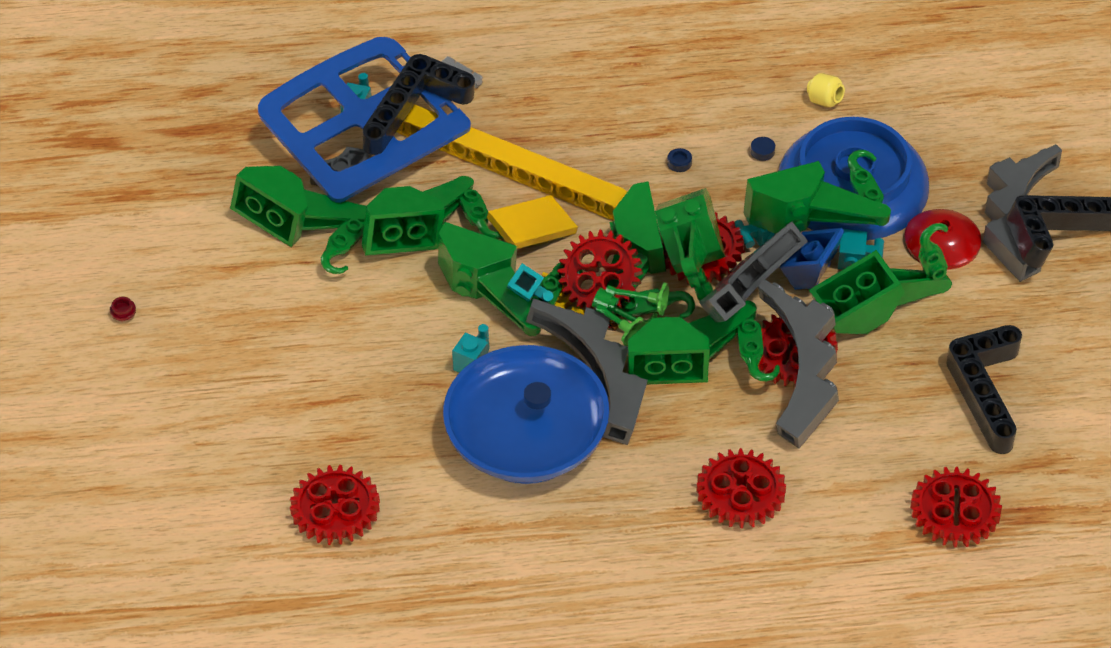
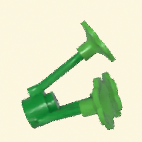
M663 283L659 293L649 292L647 294L617 289L608 285L606 290L599 288L594 297L592 307L619 325V328L625 332L621 341L624 346H628V339L652 318H657L658 314L654 313L647 320L639 316L636 318L617 308L619 298L615 297V294L647 299L648 302L657 303V312H659L660 316H663L668 304L669 286L668 283ZM613 312L624 317L625 319H620L615 314H613Z

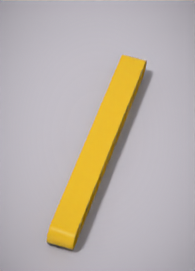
M414 104L397 130V133L409 137L438 118V115L433 111ZM472 127L465 135L438 149L610 220H614L613 210L627 193L625 189Z

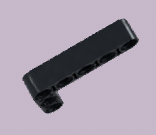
M423 54L413 55L363 128L364 151L370 155H378L385 150L424 90L458 104L465 105L471 103L475 93L474 76Z
M1021 195L1016 197L1006 220L1023 261L1028 266L1040 268L1044 265L1054 246L1048 230L1111 231V197Z
M1005 325L952 340L949 345L946 362L989 447L998 454L1011 452L1017 428L985 367L1009 361L1018 356L1022 332L1019 328L1012 325Z

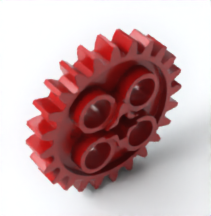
M716 212L715 216L725 257L701 266L707 282L710 281V283L714 277L721 281V274L728 276L730 274L729 268L733 269L737 265L736 262H741V254L745 252L743 235H741L740 228L735 227L734 221L728 222L727 216H723L719 220L718 213ZM662 243L666 269L670 270L671 276L677 274L678 280H683L686 277L684 272L676 273L665 245Z
M599 229L598 236L596 237L589 231L588 239L585 240L582 235H579V244L573 241L570 242L573 248L572 251L564 249V253L568 258L559 260L565 268L558 269V273L565 277L558 281L560 285H567L562 291L565 295L571 294L568 298L571 303L577 301L579 309L583 308L585 304L586 307L593 309L592 303L599 288L606 290L608 282L613 279L619 281L617 289L635 292L637 291L633 285H641L642 283L636 277L643 274L642 269L637 268V266L642 264L640 258H634L638 254L637 250H630L631 242L626 241L623 243L624 238L621 234L614 239V233L611 230L607 237L604 236L602 229ZM589 254L594 256L591 263H582L584 256ZM613 254L620 256L615 264L607 263L609 256ZM603 267L605 271L601 272V276H597L596 272H599L600 268ZM579 270H584V271H586V272H583V273H581V274H578V273H577ZM623 270V273L617 274L616 271ZM585 280H592L593 285L591 288L581 289V284ZM615 294V297L619 298L617 304L619 309H622L621 300H625L628 303L631 302L628 296Z
M771 314V322L767 320L762 321L763 328L761 330L764 350L758 365L759 370H764V373L768 374L774 371L776 365H779L780 373L774 379V383L776 384L782 379L784 380V387H787L790 381H793L794 386H796L799 370L796 343L792 335L786 333L790 331L780 317L778 318ZM831 330L823 341L829 342L835 348L837 355L838 342L836 341V333Z
M739 448L738 454L734 455L733 451L728 449V456L725 457L719 452L717 461L709 458L708 466L703 465L702 473H698L696 487L698 502H702V510L709 509L710 518L718 515V523L720 524L726 519L729 520V527H732L735 522H739L740 528L743 529L745 522H749L753 528L755 527V520L765 524L766 516L773 519L775 511L781 510V503L785 502V475L780 474V466L773 467L772 458L763 461L764 453L755 457L752 449L746 455L742 448Z
M328 465L327 472L317 468L316 476L307 473L308 481L299 480L300 488L293 489L294 496L290 497V511L293 523L298 525L300 533L306 531L307 539L316 535L317 543H320L325 538L328 545L332 544L333 539H337L338 543L342 545L343 538L346 537L353 542V534L356 533L363 537V528L372 529L371 521H377V513L380 512L379 493H377L376 484H371L370 476L364 478L363 471L354 474L352 466L347 471H343L342 465L338 466L337 471H333L331 465Z
M944 467L943 474L933 470V476L924 475L923 482L918 481L916 489L913 490L910 505L912 518H917L916 527L924 526L923 535L930 532L933 533L932 541L940 537L944 546L948 541H952L953 546L957 548L958 542L962 541L965 547H968L969 540L971 539L974 543L979 544L980 537L988 539L989 532H995L996 525L1000 522L1002 505H1000V495H995L996 487H988L989 479L980 481V473L970 476V469L968 468L964 473H960L958 467H955L954 472L951 473L947 467ZM954 488H958L959 490L957 510L959 512L957 519L958 526L954 525Z

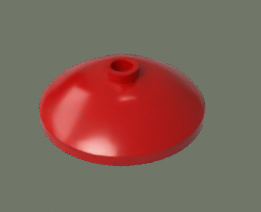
M932 209L924 211L913 217L906 227L904 236L905 246L910 255L918 262H920L918 258L921 248L920 236L927 227L935 223L945 224L948 228L947 232L937 230L930 237V241L941 248L948 265L947 270L957 269L969 264L976 258L981 248V233L977 225L964 214L954 210Z

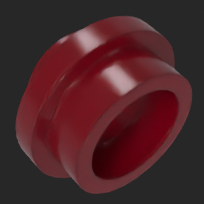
M118 297L113 300L110 306L112 318L118 321L129 320L136 313L135 303L128 297Z

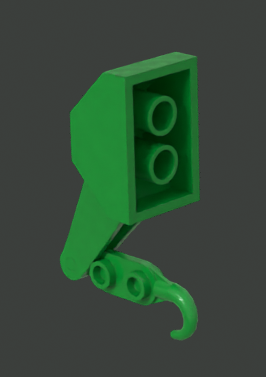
M857 150L849 155L847 163L850 169V184L855 193L824 182L825 171L819 161L747 179L743 213L750 225L775 234L789 222H793L800 232L807 230L811 221L884 226L889 223L891 209L886 204H883V193L872 174L862 168L857 162L859 157H868L873 162L876 161V157L873 153L866 150Z
M253 166L242 169L236 175L230 205L231 210L291 248L301 238L302 230L338 228L329 237L326 250L321 256L322 267L332 274L344 273L348 270V266L337 268L330 264V260L335 256L347 253L363 237L366 214L365 205L348 201L337 203L333 202L327 195L305 190L302 179L282 166Z
M460 176L423 192L411 186L384 188L366 206L362 248L365 256L438 249L439 232L443 222L460 205L466 219L470 224L476 226L481 234L495 239L503 237L499 232L489 229L488 210L481 195L476 190H473L474 180L469 176Z
M649 181L633 184L613 210L614 221L609 223L611 231L614 233V239L621 234L624 238L623 243L630 241L632 244L630 250H637L638 254L634 258L641 259L642 264L637 266V268H641L643 274L636 277L642 281L647 272L650 274L666 272V266ZM614 254L611 264L618 262L620 256ZM623 270L616 271V273L621 274ZM613 279L608 282L607 286L610 285L616 288L619 285V281ZM651 289V290L641 291V293H647V294H649V292L659 293L661 289ZM669 291L667 306L676 301H685L688 304V309L680 314V317L682 319L689 317L695 309L694 298L684 291ZM629 297L630 303L625 300L620 301L622 305L621 310L632 316L657 312V303L648 302L647 299Z
M707 188L658 204L655 210L659 231L671 264L676 273L684 272L691 288L695 289L699 301L713 291V287L710 281L707 282L701 266L725 257L711 196Z
M444 222L439 232L438 264L451 290L461 296H469L474 299L484 297L523 330L528 336L538 335L541 332V328L527 323L526 320L533 299L542 300L533 295L532 299L528 302L507 288L508 283L516 272L517 246ZM558 263L552 272L544 277L540 286L553 293V299L550 302L552 305L556 304L562 291V285L558 281L561 279L558 269L565 268V266L561 265V263ZM579 270L577 273L581 274L583 271Z
M935 223L922 232L918 258L923 270L889 268L878 251L875 250L809 289L813 300L819 304H827L834 311L836 325L833 329L835 332L842 334H867L889 321L897 306L948 291L952 286V281L946 274L948 265L941 248L930 241L931 235L937 230L947 232V226L942 223Z
M748 300L745 301L746 305L723 322L715 323L710 315L689 323L681 317L652 318L628 339V374L648 380L647 385L708 382L709 359L737 335L739 354L745 361L748 371L754 379L764 382L771 381L780 373V366L776 365L774 371L768 374L762 373L759 370L758 365L764 350L761 325L755 321L757 306L754 302Z

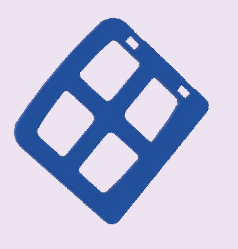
M376 37L339 53L264 96L258 104V115L261 121L333 202L341 203L465 135L471 129L470 119L451 100L424 90L420 96L436 112L438 118L402 141H398L393 136L381 154L342 171H334L315 151L314 148L351 127L364 128L390 87L368 99H360L339 75L378 58L388 60L400 73L404 66L397 59L403 57L408 62L411 57L392 38ZM322 85L344 110L342 113L311 130L300 133L281 111L295 100ZM446 105L453 111L448 115L442 109Z

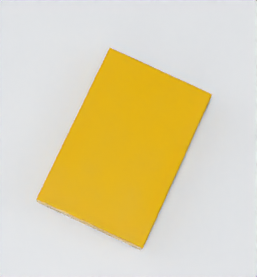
M552 195L490 210L487 214V219L507 243L516 245L517 249L576 234L578 226Z

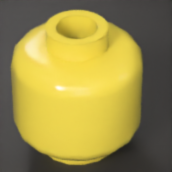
M818 73L808 82L807 92L811 102L814 104L834 107L842 101L845 88L841 79L837 76Z

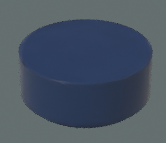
M758 137L751 142L750 152L755 159L766 161L775 155L776 145L768 137Z
M683 148L673 149L668 154L667 165L672 171L685 172L692 166V154Z
M533 382L527 385L524 389L525 404L532 409L547 407L551 402L549 386L542 382Z

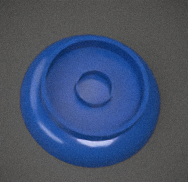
M841 117L820 124L795 141L783 156L778 171L819 161L825 171L824 182L855 193L850 184L848 157L857 150H866L873 153L876 161L873 162L868 157H859L857 162L862 168L872 174L884 196L883 204H886L891 209L889 223L879 226L811 221L808 226L813 231L834 228L867 232L868 241L887 237L903 230L913 217L922 213L929 196V177L921 156L896 130L880 121L864 117Z
M519 345L489 352L467 365L456 376L447 391L443 406V417L452 445L470 465L490 476L508 482L531 484L561 476L576 468L591 456L604 436L609 418V402L602 382L590 367L581 360L566 352L550 347ZM533 382H542L548 385L551 390L550 404L543 409L528 407L524 402V389L527 385Z

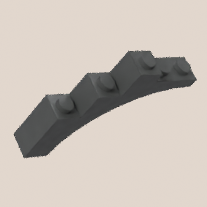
M1057 144L1047 149L1044 148L1028 158H1023L1018 163H1015L1009 157L989 167L987 185L993 192L987 196L985 214L992 221L985 225L983 243L1019 282L1041 272V267L1034 268L1028 266L1023 261L1006 217L1016 197L1028 195L1031 189L1045 175L1059 168L1062 149Z
M789 222L756 251L730 270V274L714 286L715 289L699 303L715 323L728 320L746 305V299L760 283L808 242L793 222Z
M764 279L758 286L759 296L776 311L787 325L796 343L799 360L795 390L788 407L776 423L777 432L800 449L839 402L836 385L830 380L824 379L837 364L835 348L829 342L823 341L836 325L835 314L830 306L825 303L819 304L815 300H812L806 307V304L796 296L792 298L785 293V290L775 282L770 283Z
M533 299L526 322L542 328L561 339L598 376L605 388L609 402L608 424L603 437L628 445L648 380L622 372L628 354V347L604 339L610 318L586 307L584 315L573 310Z

